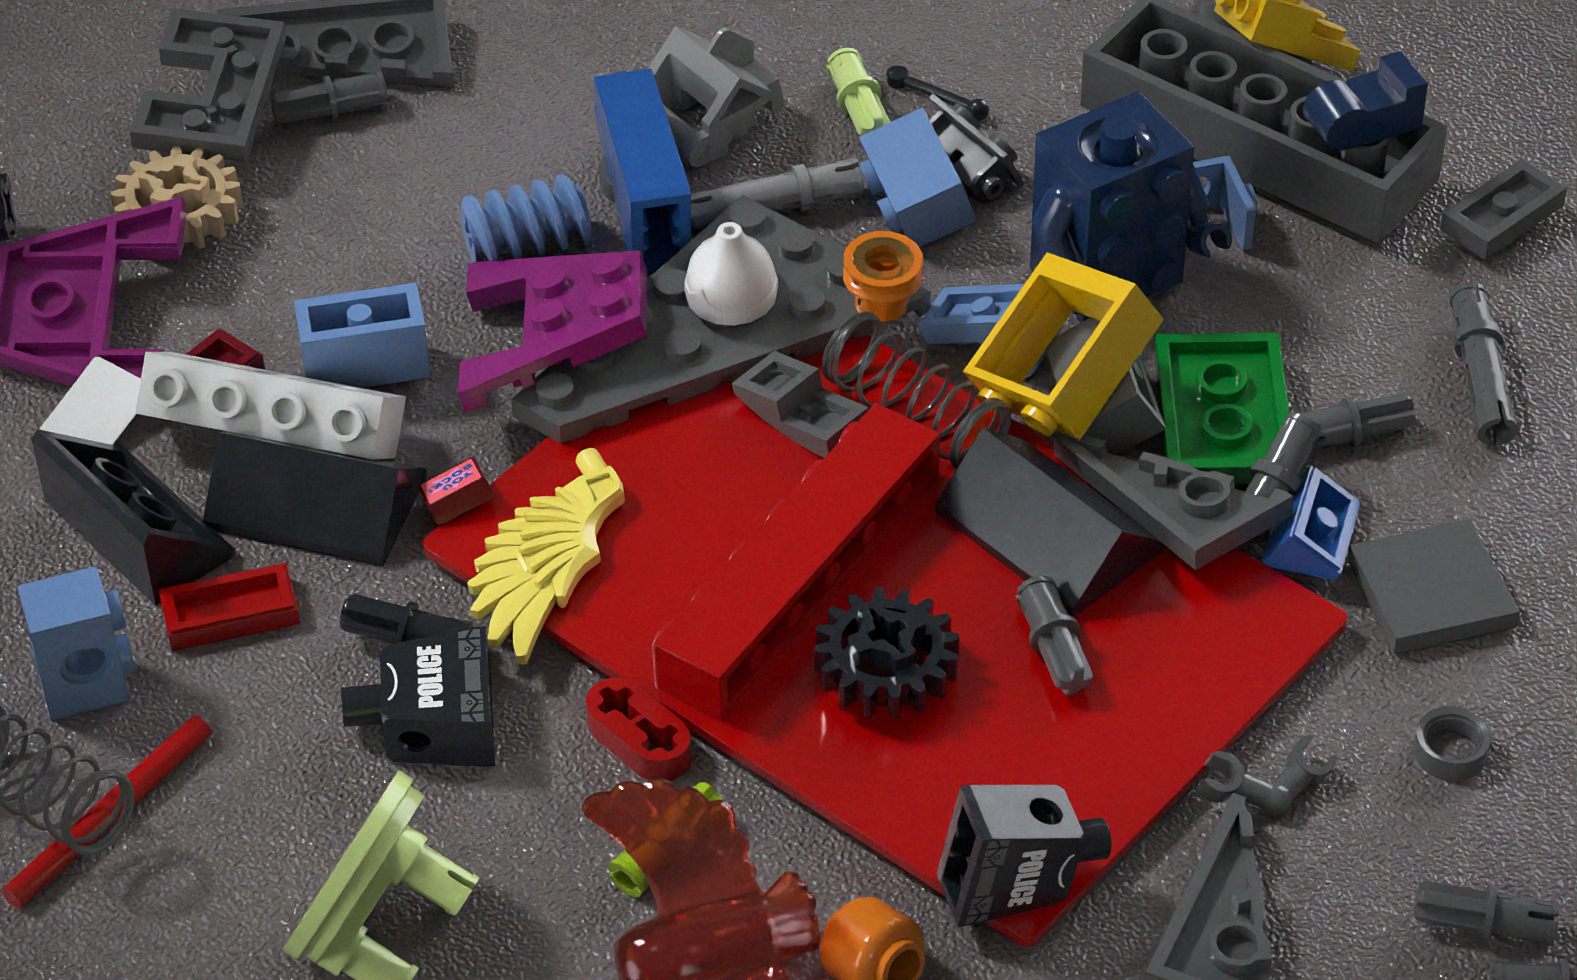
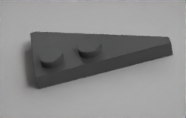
M1062 433L1053 436L1054 456L1195 570L1293 516V496L1287 491L1275 488L1270 497L1266 498L1234 489V476L1216 471H1200L1191 464L1148 452L1141 454L1139 462L1106 452L1105 440L1083 435L1080 440Z
M1232 793L1145 971V980H1272V956L1270 942L1265 934L1266 914L1260 872L1256 871L1253 849L1252 815L1245 806L1246 797Z

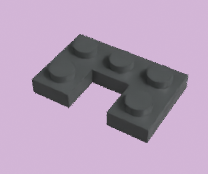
M173 8L159 46L161 65L207 70L210 72L201 97L144 90L130 129L132 148L171 153L173 146H179L182 154L188 155L196 148H203L205 157L211 158L219 154L226 160L247 162L286 41L285 22Z

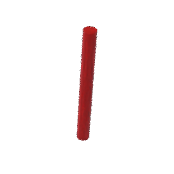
M193 715L126 776L131 781L135 793L134 805L211 736L212 731L205 720L197 715ZM119 783L71 825L73 839L89 836L100 829L111 817L119 799ZM124 800L123 805L115 820L108 826V828L104 832H106L116 821L119 820L124 807ZM102 832L92 840L78 845L89 846L93 842H95L104 832ZM55 840L1 889L4 898L15 908L21 909L80 854L73 851L66 844Z

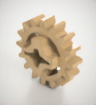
M173 146L170 156L162 157L155 150L149 152V163L143 164L133 160L129 163L131 175H117L115 178L117 190L111 191L114 215L183 196L187 214L182 249L184 243L192 242L199 249L204 248L205 236L210 234L222 239L226 236L224 223L237 224L239 221L237 209L243 207V201L236 169L234 167L225 168L223 156L219 154L205 160L203 148H196L188 155L182 154L179 146Z

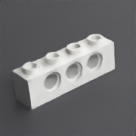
M145 352L135 414L375 460L396 458L406 397L175 352Z

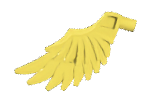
M587 448L576 457L575 462L583 474L582 476H579L563 488L557 487L555 489L556 496L531 497V507L516 508L515 519L500 522L498 524L499 534L485 538L487 553L474 560L475 570L478 575L467 582L468 590L473 596L480 595L470 608L471 616L476 620H480L494 610L489 624L488 645L492 648H499L513 630L514 652L517 663L521 665L528 663L539 633L555 603L561 608L566 607L580 579L586 572L601 562L600 551L596 542L597 533L604 520L625 502L623 484L618 474L611 465H606L595 448Z

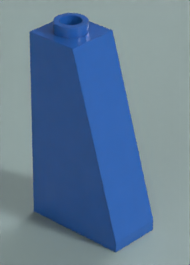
M651 68L630 72L621 71L610 75L594 77L595 116L626 251H641L647 268V275L654 274L691 241V192Z

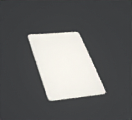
M94 357L40 427V430L113 445L136 415L141 378L101 357Z

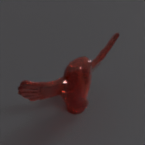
M653 778L644 784L635 781H623L615 785L611 791L593 793L585 798L582 804V812L588 819L614 837L641 868L653 892L659 914L629 929L615 942L613 958L618 980H789V974L783 968L782 962L801 957L804 953L818 949L820 933L818 916L814 911L816 908V898L812 892H808V884L804 880H800L798 873L786 871L766 892L761 890L755 879L756 866L747 858L750 847L747 834L736 828L735 813L730 803L720 799L709 801L699 790L692 787L678 790L663 778Z

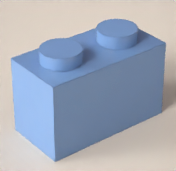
M923 107L859 137L868 159L858 165L872 195L874 196L883 191L886 198L877 201V204L890 231L897 232L902 229L904 235L917 243L920 248L977 221L962 182Z
M417 282L294 300L306 378L364 388L431 377L425 322Z

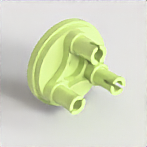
M398 770L282 951L296 960L302 954L336 977L342 971L355 980L413 979L419 968L414 964L410 965L393 954V952L366 936L365 933L368 928L363 923L390 883L397 886L401 881L443 908L447 914L455 916L480 878L474 873L472 875L427 846L425 843L428 837L408 825V822L425 794L411 786L413 778Z

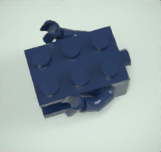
M1139 91L1036 133L1030 269L1032 271L1035 270L1048 252L1135 283L1143 294L1149 297L1156 293L1167 291L1174 285L1183 282L1186 247L1197 255L1210 258V251L1206 244L1209 233L1216 247L1226 250L1231 247L1232 234L1229 228L1224 224L1209 221L1205 208L1209 207L1210 203L1193 164L1195 147ZM1074 311L1071 313L1076 315V319L1080 323L1090 318Z

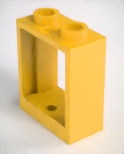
M1047 252L963 372L971 381H974L975 386L979 389L980 392L976 398L980 403L990 398H999V400L1008 405L1012 414L1020 416L1030 427L1041 434L1051 436L1054 431L1080 440L1164 319L1135 283ZM1072 311L1101 321L1049 396L1021 385ZM993 408L989 411L995 414L996 408Z

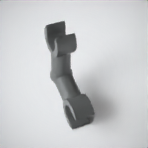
M1313 734L1304 736L1289 752L1286 762L1287 767L1273 783L1245 773L1242 764L1230 753L1223 751L1212 752L1204 764L1213 770L1223 773L1228 784H1221L1206 778L1196 790L1206 800L1216 803L1228 800L1232 793L1246 797V803L1262 808L1273 816H1279L1288 811L1291 803L1307 785H1317L1329 775L1336 764L1337 755L1332 756L1322 767L1311 766L1304 759L1303 750L1312 740Z

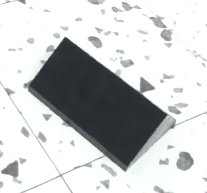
M987 428L981 429L935 504V513L1024 581L1036 576L1052 578L1058 588L1062 604L1067 614L1071 617L1076 616L1164 551V544L1130 516L1027 440Z
M40 429L36 430L31 441L45 502L155 606L161 603L158 589L195 582L229 561L236 549L209 524L203 522V519L125 447Z
M219 432L203 522L209 524L216 532L384 567L420 492L417 485L424 482L427 477L426 468L384 459L372 460L233 432Z

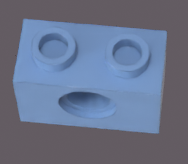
M97 566L18 585L21 605L50 720L53 721L129 701L124 674L136 672L127 634L115 636L114 632L127 628L117 589L104 592Z

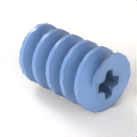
M564 174L557 175L554 178L552 192L543 180H534L530 186L529 198L520 185H511L508 188L506 203L498 191L494 189L488 190L484 196L483 209L473 195H465L462 198L460 208L461 225L472 263L477 262V254L484 252L489 261L499 260L500 250L504 247L508 248L514 259H522L523 246L526 242L531 243L539 257L545 256L548 237L555 239L562 252L568 251L570 233L575 231L585 247L591 245V224L584 194L579 184L576 182L574 187L568 176Z

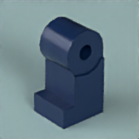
M1401 51L1380 57L1379 68L1376 71L1348 79L1347 82L1330 80L1320 84L1306 98L1303 114L1331 149L1337 151L1349 150L1422 128L1428 82Z

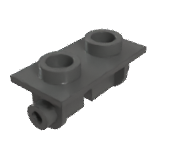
M932 94L929 97L937 110V113L929 120L951 163L959 155L962 156L953 167L962 184L977 198L995 199L1003 191L1004 181L1007 178L1020 188L1024 185L1013 164L1018 159V156L1002 137L993 133L987 138L979 131L981 126L978 121L961 104L956 103L950 108L936 95Z

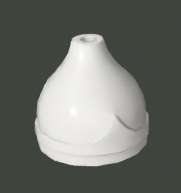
M734 222L721 224L717 228L715 235L703 241L690 258L684 282V291L691 310L700 318L714 324L732 326L750 323L764 316L775 304L778 289V278L770 254L756 239L745 235L741 226Z

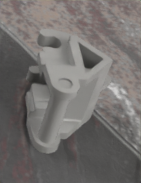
M675 26L648 68H652L675 143L682 150L683 159L693 167L703 166L727 155L729 143L748 134V129L756 124L755 110L765 106L772 113L776 114L783 107L784 98L779 78L754 59V41L728 28H721L710 42L701 36ZM700 102L707 110L706 115L702 119V130L696 132L668 108H674L676 111L681 112Z

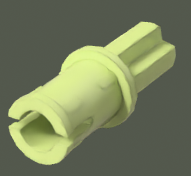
M841 48L833 52L827 60L830 65H826V69L838 90L837 103L841 111L850 115L858 134L862 136L890 123L880 101L882 97L881 87L877 80L869 77L859 52L854 48Z

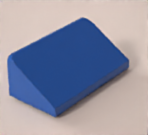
M1310 466L1299 477L1301 485L1296 494L1292 495L1293 516L1273 526L1271 529L1262 563L1276 569L1335 580L1341 575L1360 502L1317 468Z

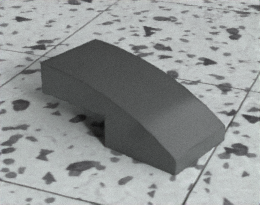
M777 351L770 353L732 383L734 394L759 417L795 443L823 458L838 444L839 438L846 426L853 421L858 422L869 410V407L823 389L819 368Z

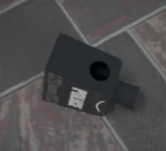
M486 626L386 645L380 651L381 684L341 688L344 727L382 724L386 755L390 760L405 763L477 767L495 766L491 666Z
M1058 785L960 786L936 874L957 926H969L1059 904L1068 897L1078 863L1109 858L1112 846L1111 834L1107 822L1102 817L1078 820L1066 791Z

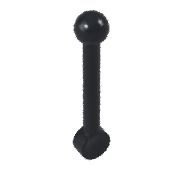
M892 66L887 70V84L892 88H904L906 86L928 96L934 94L943 102L953 106L959 103L977 121L984 120L989 114L990 108L984 99L976 98L971 101L909 76V70L904 66Z

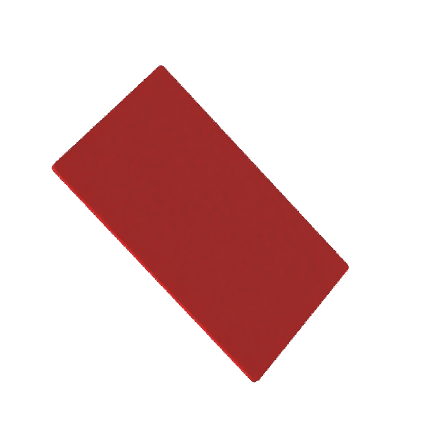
M868 335L862 338L853 337L845 341L839 356L838 376L844 375L858 363L870 345L872 337ZM882 343L880 344L875 358L864 371L862 385L872 380L882 371L894 353L893 349ZM824 351L799 359L801 362L819 368L823 389L863 405L858 397V391L847 392L841 390L837 384H833L825 378L822 373ZM899 353L889 371L875 384L862 390L863 395L868 401L882 403L883 389L888 375L903 355ZM908 358L902 363L888 389L887 401L898 395L915 376L920 366L919 364ZM832 361V364H831V372H832V374H833V361ZM924 368L919 380L912 389L900 400L887 406V408L906 417L908 404L914 389L929 370ZM933 374L926 381L917 396L911 418L921 413L931 404L940 392L945 379ZM858 377L844 384L855 387L857 386ZM734 381L724 382L712 391L669 405L664 398L629 411V420L612 426L596 427L587 435L561 444L547 437L489 485L494 494L492 499L441 524L427 535L423 541L426 557L467 583L478 575L475 570L474 560L487 553L485 538L499 534L498 524L515 519L516 508L531 507V497L556 496L555 489L557 487L563 488L583 475L575 462L577 455L587 448L597 449L606 465H611L618 474L623 484L625 502L604 520L597 533L596 542L600 551L601 562L586 572L580 579L566 607L561 608L555 603L541 632L609 677L630 679L639 684L681 719L690 730L944 896L945 894L936 872L960 786L1058 785L1063 788L1078 820L1098 817L1105 819L1111 834V853L1108 859L1078 863L1068 897L1059 904L985 921L986 924L1024 947L1036 945L1209 769L1204 763L1211 753L1217 751L1226 752L1344 632L1347 624V614L1343 609L1237 548L1195 570L1164 545L1163 552L1073 617L1081 628V635L1078 641L1093 673L1091 685L1081 688L1077 695H1065L1062 689L1054 685L1043 657L1035 653L1029 644L1031 629L1015 598V594H1018L1017 589L1024 580L935 513L937 500L957 470L952 466L950 460L940 458L939 478L725 718L719 721L655 688L654 659L651 655L653 639L664 623L667 621L673 622L690 604L698 586L707 579L712 580L728 563L736 545L743 539L749 540L765 523L773 505L780 499L786 500L802 483L803 477L810 465L816 460L822 461L824 459L795 443L752 411L734 394L732 386ZM950 383L938 404L916 422L932 429L940 405L955 385ZM960 389L952 397L943 411L938 423L937 432L944 431L957 419L970 398L969 393ZM976 397L968 414L981 404ZM988 411L979 418L963 441L960 452L973 444L982 428H988L995 415L994 413ZM999 417L993 429L994 431H997L1001 417ZM1011 418L1007 435L1027 440L1107 499L1054 456V442ZM959 425L949 434L940 438V450L943 453L950 455V446ZM965 456L959 458L960 463ZM875 588H882L886 599L892 600L896 599L902 589L909 590L910 603L914 605L927 598L933 600V616L948 613L951 617V632L959 634L957 678L953 681H946V696L943 699H939L926 694V710L920 713L912 708L909 703L901 705L899 718H892L885 706H878L871 717L864 716L863 702L858 700L845 708L840 706L839 689L824 692L822 689L821 673L815 672L814 668L817 625L828 624V609L833 606L847 612L848 596L851 594H856L864 602L873 601Z

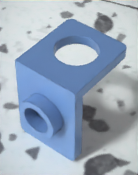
M1229 155L1193 162L1198 175L1208 179L1204 191L1210 206L1205 209L1220 207L1241 250L1252 249L1254 222L1257 215V201L1252 185L1250 183H1243Z

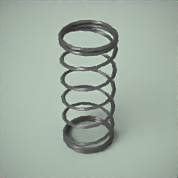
M865 311L851 316L839 326L826 345L822 358L823 375L831 383L837 384L841 390L847 392L858 391V397L863 405L871 408L875 403L868 401L863 395L862 390L875 384L895 363L902 345L900 331L891 330L882 335V323L879 317ZM866 320L872 321L874 332L870 345L863 357L852 369L844 375L838 376V361L845 341L861 322ZM896 336V349L889 362L872 380L862 385L864 371L875 358L880 344L886 338ZM915 347L907 351L896 362L885 382L882 403L878 404L887 408V406L900 400L916 384L925 368L927 354L923 347ZM916 352L921 353V364L915 376L898 395L887 401L888 389L902 363L910 355ZM832 361H833V374H832V372H831V364H832ZM939 364L931 368L922 377L909 401L907 418L917 421L938 404L950 384L951 369L949 364ZM944 369L946 371V378L940 392L921 413L911 418L917 396L926 381L936 371ZM858 377L857 386L851 387L844 384ZM969 380L958 384L947 394L937 411L932 427L933 430L937 431L943 411L952 397L963 387L969 386L971 394L964 410L950 426L940 432V438H942L959 425L950 446V455L940 450V458L950 460L955 469L960 465L959 458L965 456L970 449L969 447L960 452L963 441L981 416L989 410L996 408L995 415L987 429H994L1001 412V420L997 432L1008 434L1011 423V411L1008 405L999 400V398H990L982 402L968 414L976 395L974 381Z
M0 706V772L3 761L11 747L23 737L21 750L11 766L0 775V781L7 777L19 764L26 751L29 734H39L46 741V746L41 748L31 758L25 768L19 792L3 796L0 790V805L12 815L23 816L35 829L48 831L59 843L66 844L78 854L92 855L104 851L118 840L128 826L134 809L135 793L131 781L117 770H100L99 763L92 756L79 755L76 757L74 749L67 742L55 741L52 743L50 735L43 728L32 727L28 729L26 722L19 715L6 714V711ZM9 720L16 721L22 727V732L7 744L9 739ZM52 748H64L69 753L70 760L53 776L47 787L43 806L27 810L24 794L29 792L45 774L50 764ZM47 751L45 762L39 774L24 788L27 776L34 763ZM76 762H88L94 768V773H91L75 787L66 801L61 822L52 824L49 819V807L54 805L67 791L74 778ZM71 765L69 776L63 788L49 801L52 789L59 776ZM106 778L116 779L119 782L120 794L111 817L100 829L89 836L73 839L71 823L78 819L91 805L98 792L100 781ZM94 784L87 802L73 815L80 798ZM19 798L20 809L12 807L7 801ZM124 800V807L120 818L106 837L98 843L89 846L78 845L88 842L104 832L115 820ZM43 812L44 823H39L31 815ZM61 828L62 835L59 834L55 829Z

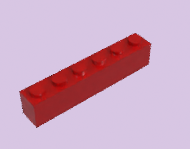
M875 403L858 422L853 421L849 423L842 432L838 444L822 461L816 460L810 465L803 477L802 483L786 500L780 499L773 505L765 523L749 540H741L732 551L728 563L712 580L707 579L703 581L694 592L690 604L673 622L667 621L657 631L651 645V655L654 659L655 688L722 721L939 478L940 433L878 403Z

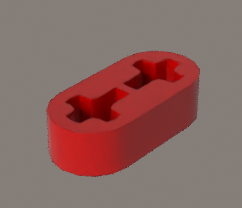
M615 677L596 683L588 691L586 711L589 731L594 738L639 776L648 781L662 783L673 781L683 776L689 769L692 753L688 727L639 684L630 679ZM626 708H628L629 719L621 713ZM606 709H612V711H609L607 714H605ZM649 741L657 747L651 752L649 751ZM672 745L673 750L667 752L665 749Z

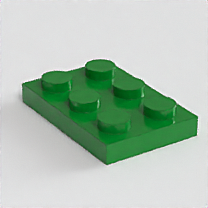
M1279 333L1155 334L1154 356L1159 406L1166 427L1162 431L1164 457L1191 464L1200 471H1216L1234 476V485H1250L1254 477L1250 473L1251 467L1256 458L1264 459L1289 412Z

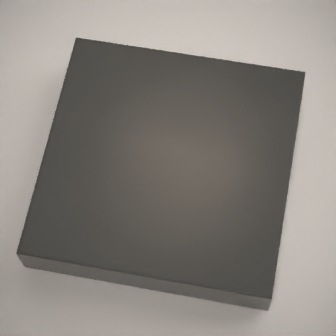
M1471 519L1349 545L1347 560L1394 654L1516 628L1518 625L1520 611Z

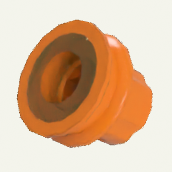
M873 231L862 234L851 241L844 251L843 282L849 292L855 295V308L858 313L865 311L873 313L883 322L892 321L904 315L909 297L917 292L922 283L923 253L913 240L892 231Z

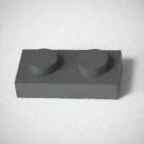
M1520 159L1443 211L1440 230L1486 260L1564 206L1567 187L1524 159Z

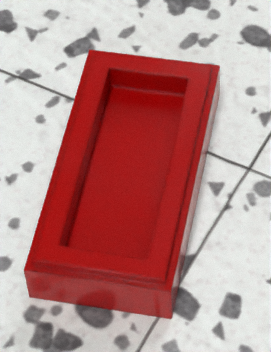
M287 563L158 589L171 651L300 625L298 607Z

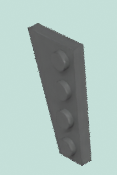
M309 0L217 9L218 14L285 22L286 41L276 72L349 78L381 70L384 82L454 88L444 0Z

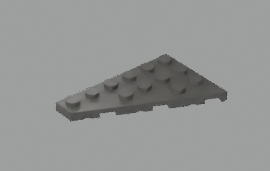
M742 195L647 279V336L576 367L571 365L569 358L562 360L561 364L548 366L535 378L534 385L522 389L511 399L513 417L561 444L587 435L596 427L612 426L629 420V411L664 398L669 405L712 391L724 382L735 381L773 351L784 355L790 354L796 360L825 351L826 345L839 326L851 316L859 314L855 308V295L849 292L843 282L844 251L846 248ZM726 222L738 224L745 235L756 239L764 246L770 254L778 278L775 304L764 316L750 323L734 326L714 324L700 318L690 309L684 291V282L691 256L703 241L714 236L717 228ZM920 286L917 292L909 297L905 313L914 311L918 317L924 316L931 307V291ZM866 320L861 322L847 339L853 337L862 338L873 334L874 325L872 321Z

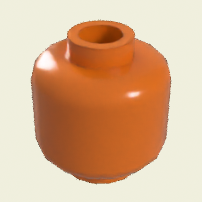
M858 897L844 904L831 915L825 924L820 943L821 963L829 976L835 980H919L925 966V941L919 925L876 897Z

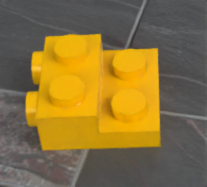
M1215 0L1216 6L1214 11L1250 41L1353 72L1361 50L1344 38L1347 31L1345 28L1325 20L1327 15L1324 12L1310 7L1304 1Z

